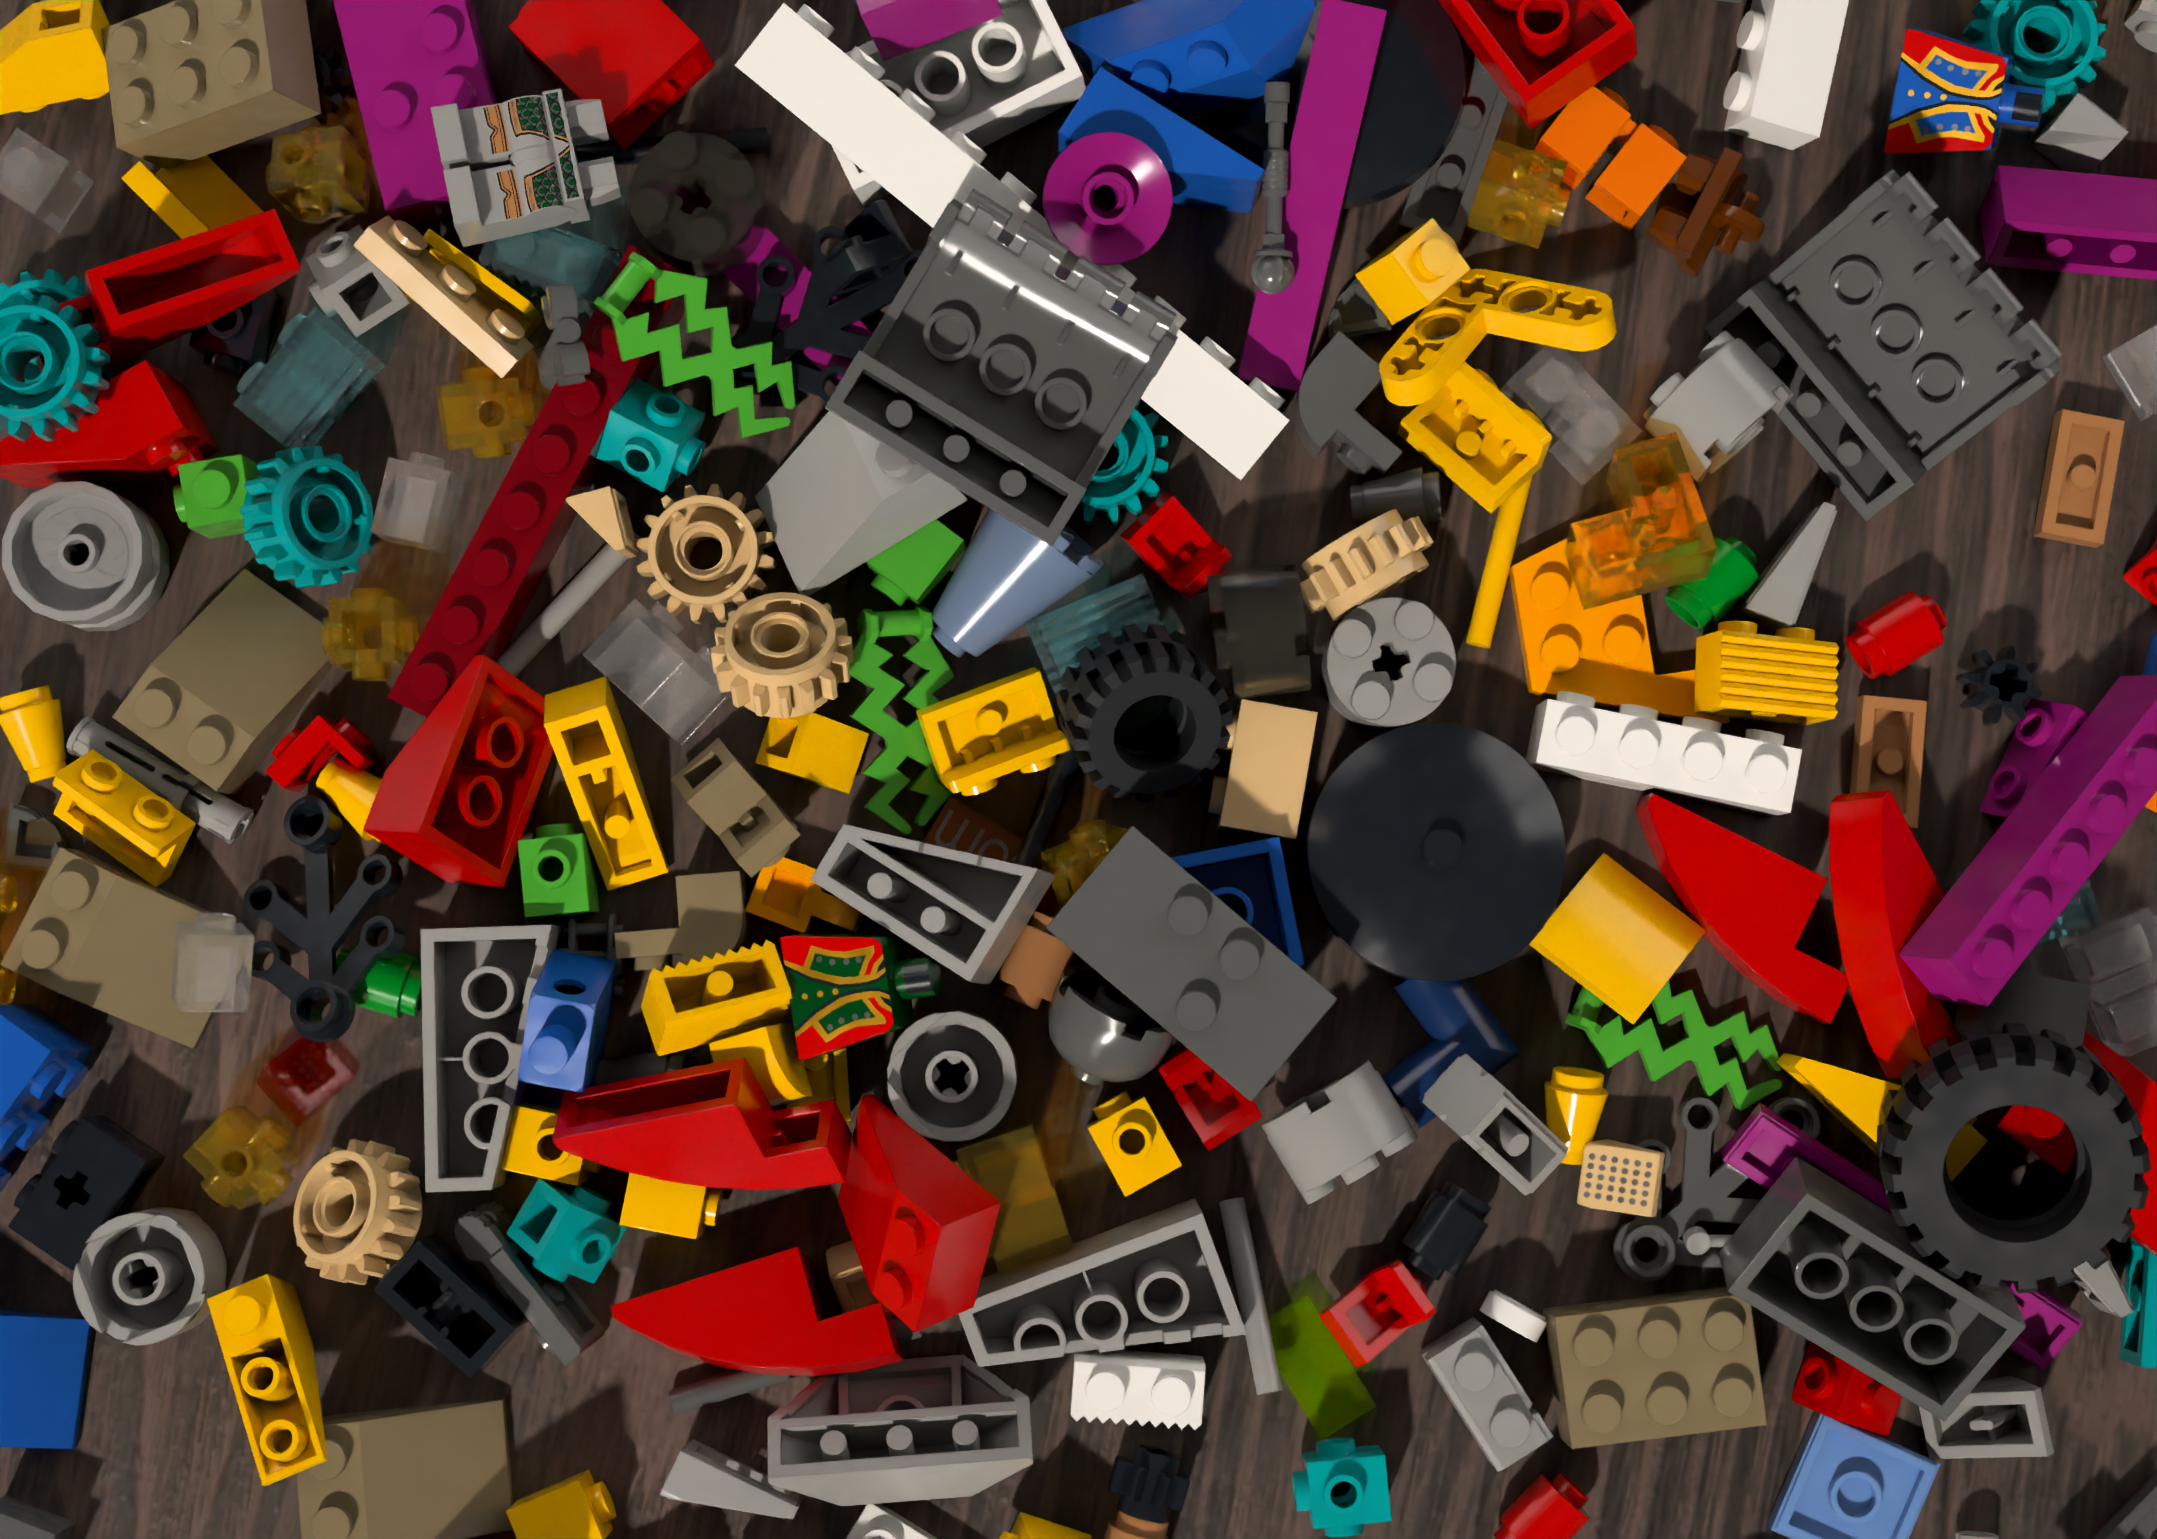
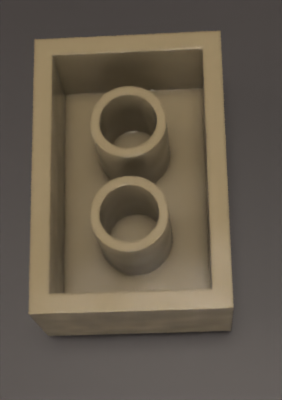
M176 0L102 29L116 148L164 169L173 168L321 114L306 0Z
M1726 1286L1542 1309L1543 1316L1547 1322L1545 1334L1559 1438L1571 1449L1767 1425L1751 1305L1728 1292Z

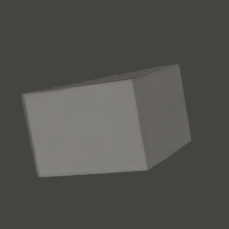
M2012 1375L1979 1381L1946 1421L1941 1420L1919 1406L1929 1459L2048 1457L2054 1454L2041 1388Z

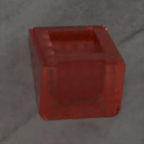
M302 1036L262 1068L257 1084L284 1115L299 1128L353 1080L355 1075L325 1043H317Z

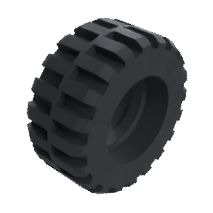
M2004 1022L2003 1033L1988 1034L1984 1024L1964 1029L1967 1040L1952 1046L1947 1038L1943 1037L1928 1046L1931 1055L1929 1060L1921 1065L1918 1061L1912 1059L1902 1070L1900 1077L1903 1085L1899 1091L1889 1090L1882 1106L1885 1117L1884 1124L1877 1126L1876 1146L1880 1160L1878 1165L1889 1207L1897 1225L1904 1226L1909 1243L1922 1257L1933 1254L1936 1258L1938 1269L1956 1280L1961 1278L1965 1271L1972 1273L1975 1286L1978 1288L1997 1291L2000 1280L2013 1281L2017 1293L2038 1292L2037 1280L2054 1277L2058 1287L2076 1281L2077 1278L2073 1269L2086 1261L2096 1270L2111 1258L2106 1244L2112 1238L2123 1243L2127 1241L2136 1227L2130 1215L2131 1209H2143L2149 1192V1188L2143 1178V1174L2151 1170L2149 1149L2142 1138L2143 1127L2124 1090L2112 1072H2107L2098 1057L2083 1045L2076 1048L2069 1046L2063 1034L2046 1028L2037 1036L2029 1034L2025 1024ZM2026 1105L2046 1110L2060 1117L2072 1133L2075 1153L2066 1175L2056 1187L2044 1196L2021 1205L1994 1206L1967 1197L1952 1184L1946 1169L1948 1148L1962 1127L1979 1114L2002 1106Z

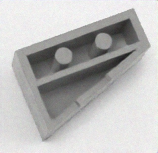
M843 824L810 880L967 981L990 985L1056 874Z

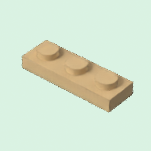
M388 215L369 226L354 243L353 246L500 378H504L517 367L534 348L524 338L525 331L513 316L501 309L493 310L475 294L476 286L473 281L460 269L452 265L444 266L425 249L427 242L424 237L408 223L401 220L394 221Z

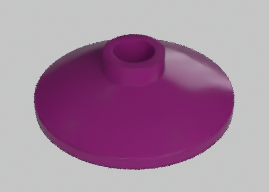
M1100 132L1074 141L1054 160L1044 183L1043 210L1052 234L1056 240L1070 248L1068 252L1078 258L1082 255L1095 264H1121L1143 255L1162 236L1172 211V185L1163 162L1145 143L1122 133ZM1107 185L1114 191L1115 201L1111 208L1101 211L1094 205L1093 194L1098 187Z

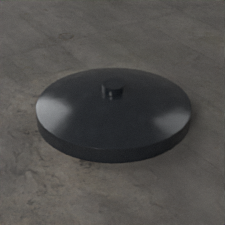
M1317 0L1316 8L1287 81L1290 83V104H1288V122L1284 124V149L1288 152L1323 0ZM1342 0L1387 10L1341 209L1376 203L1406 189L1420 179L1437 162L1455 134L1463 111L1466 93L1465 62L1457 30L1438 0ZM1264 95L1217 110L1216 114L1228 147L1263 168V151L1268 149V123L1265 122L1266 104L1264 103Z
M1422 723L1400 727L1377 736L1355 750L1336 768L1321 789L1310 815L1305 839V863L1310 890L1316 906L1326 924L1345 947L1363 961L1388 974L1420 982H1447L1474 977L1495 969L1520 953L1536 937L1550 917L1561 891L1566 866V844L1564 829L1555 800L1540 775L1524 757L1504 742L1482 731L1450 723Z

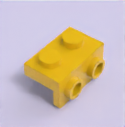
M1465 361L1432 399L1419 404L1401 420L1398 434L1490 514L1542 467L1552 440L1551 434L1533 412L1519 408L1498 390L1496 383L1487 373L1480 369H1473Z
M1035 667L916 710L938 779L952 793L961 792L964 796H971L986 792L998 784V777L1019 769L1022 773L1044 770L1057 762L1056 755L1071 749L1065 734L1058 728L1041 672Z
M94 749L56 773L52 784L62 792V795L53 814L155 888L171 877L196 825L193 820Z

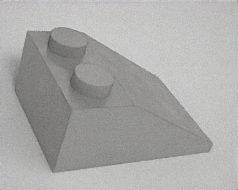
M830 411L755 496L799 594L805 596L812 595L968 500L965 493Z

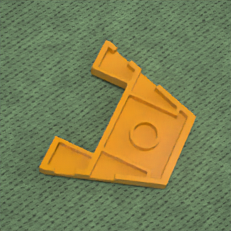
M1690 479L1680 480L1510 567L1509 576L1528 693L1557 698L1558 691L1574 692L1596 698L1595 705L1605 707H1620V704H1633L1656 709L1659 711L1658 716L1699 717L1720 722L1722 725L1730 722L1729 717L1695 714V670L1656 675L1654 673L1634 547L1694 539L1699 535Z

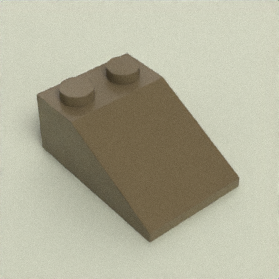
M244 568L149 665L112 718L215 791L238 796L349 644V641Z
M60 847L0 965L59 994L190 1048L197 1049L255 934L158 886L155 888L146 880L87 851Z
M505 1398L323 1415L328 1461L297 1473L301 1539H464L513 1530L506 1510L513 1505Z

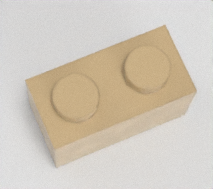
M1241 699L1238 704L1237 714L1232 713V723L1225 725L1231 735L1227 748H1219V750L1230 752L1226 777L1214 775L1208 812L1219 814L1217 829L1266 838L1279 837L1280 840L1289 842L1296 839L1318 712Z

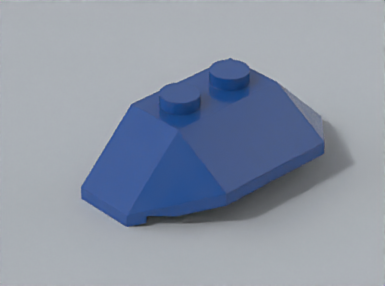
M1142 0L1065 27L1062 34L1069 48L1091 80L1098 69L1102 67L1181 118L1189 120L1263 96L1266 82H1287L1316 8L1317 0Z

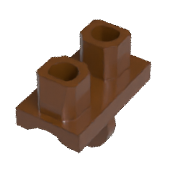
M1725 147L1720 159L1690 152L1678 172L1676 185L1678 191L1698 198L1692 213L1689 214L1664 204L1657 212L1649 229L1652 243L1675 255L1680 271L1697 277L1713 246L1719 252L1731 255L1739 240L1755 243L1761 238L1765 226L1761 220L1753 215L1760 198L1752 192H1742L1748 180L1747 175L1739 168L1744 159L1742 153Z

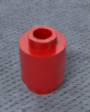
M1906 591L1856 622L1855 631L1845 637V642L1853 660L1867 677L1875 679L1882 674L1892 676L1944 643L1942 629L1947 626V622L1940 607L1930 596L1924 595L1920 598L1914 592Z
M1541 1472L1501 1515L1500 1519L1503 1524L1494 1533L1496 1539H1572L1590 1519L1589 1515L1582 1508L1589 1501V1498L1562 1472H1559L1554 1479Z

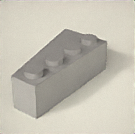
M527 925L420 929L425 1192L493 1190L504 1185L507 1171L501 1170L514 1108L515 1105L523 1104L527 1082L518 1080V1072L529 999L553 950L558 949L562 926Z
M1195 1198L981 1278L974 1307L958 1314L978 1367L1063 1357L1064 1353L1099 1349V1353L1124 1350L1125 1346L1163 1341L1164 1344L1190 1342L1191 1338L1222 1334L1223 1337L1247 1335L1203 1213Z

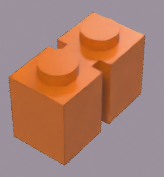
M1592 86L1567 104L1540 138L1531 157L1572 189L1576 190L1615 139L1624 146L1596 180L1585 199L1630 232L1687 157L1678 151L1679 144L1666 130L1652 124L1647 127L1641 123L1639 126L1630 119L1632 115L1628 112V104L1615 91L1604 86L1599 88Z

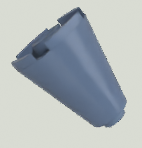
M989 509L932 611V619L938 625L932 631V634L955 656L961 657L967 651L973 656L978 657L1095 576V573L1104 563L1099 558L1088 556L1093 551V548L1068 523L1051 547Z

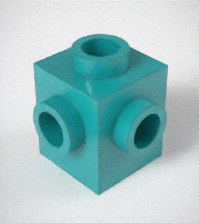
M638 379L610 410L596 458L632 476L635 480L648 484L664 493L680 473L689 476L697 466L705 448V442L698 439L706 413L684 403L677 396L663 392Z
M538 1178L506 1234L534 1258L531 1264L547 1276L560 1282H565L570 1274L595 1284L606 1263L615 1253L617 1245L627 1227L619 1225L620 1221L607 1211L612 1202L596 1190L580 1184L575 1187L574 1191H571L545 1179Z
M1330 1438L1317 1441L1316 1451L1301 1452L1303 1471L1292 1472L1296 1512L1308 1511V1518L1313 1529L1324 1528L1325 1536L1349 1537L1362 1534L1364 1532L1363 1524L1392 1521L1386 1459L1379 1445L1355 1447V1440L1353 1438ZM1343 1481L1348 1482L1347 1487L1343 1491L1331 1492L1335 1484Z

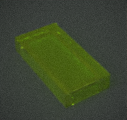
M1305 1293L1270 1315L1268 1320L1278 1370L1321 1440H1324L1376 1407V1404L1333 1335L1318 1316L1319 1313L1310 1298Z

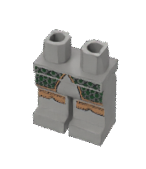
M559 88L543 91V96H521L499 104L459 110L457 103L430 107L441 163L444 168L443 173L453 222L463 247L551 228L571 221V224L589 221L588 207L601 205L622 197L613 156L578 163L575 146L610 140L601 99L565 102L562 89Z

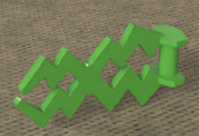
M632 252L628 257L629 262L601 298L597 297L593 302L599 311L611 319L621 361L624 362L659 351L664 387L706 375L711 380L713 416L720 415L737 407L741 438L789 426L791 421L786 416L755 418L753 385L734 388L733 369L754 364L757 392L760 393L774 383H777L784 407L793 409L795 407L791 361L772 365L771 341L737 349L734 348L731 344L727 307L705 308L707 278L658 269L643 256ZM649 278L655 280L654 303L684 295L686 333L711 328L710 352L682 358L680 326L678 323L648 332L649 312L626 318L623 312Z
M916 606L912 610L877 612L871 609H862L856 618L859 639L853 646L854 662L849 663L850 674L870 687L871 690L849 716L885 740L884 749L861 772L883 783L864 808L899 833L909 834L912 830L911 826L888 805L910 781L909 778L896 769L907 756L924 767L923 771L907 789L927 796L914 820L915 825L924 826L950 797L952 792L937 782L939 779L928 746L925 744V737L918 716L907 726H904L883 711L905 684L878 668L891 658L893 654L876 645L875 642L878 637L913 635L917 642L906 650L902 656L922 667L926 672L906 692L902 699L918 710L940 702L932 694L955 676L931 638L933 630L932 612L925 606Z
M1669 980L1653 999L1652 1005L1659 1024H1664L1681 1014L1686 1037L1664 1049L1661 1047L1651 1018L1643 1020L1624 1033L1621 1016L1618 1014L1601 1026L1597 1024L1596 1020L1604 1002L1583 986L1571 1014L1568 1013L1565 1023L1586 1032L1605 1068L1609 1069L1638 1050L1650 1081L1655 1082L1690 1060L1695 1064L1705 1097H1710L1726 1084L1736 1111H1742L1782 1087V1082L1779 1079H1770L1746 1088L1737 1058L1732 1057L1719 1064L1714 1050L1715 1046L1731 1037L1741 1063H1745L1758 1049L1772 1071H1780L1782 1068L1776 1063L1779 1056L1767 1024H1762L1749 1032L1744 1010H1740L1712 1026H1707L1692 989H1687L1671 996Z

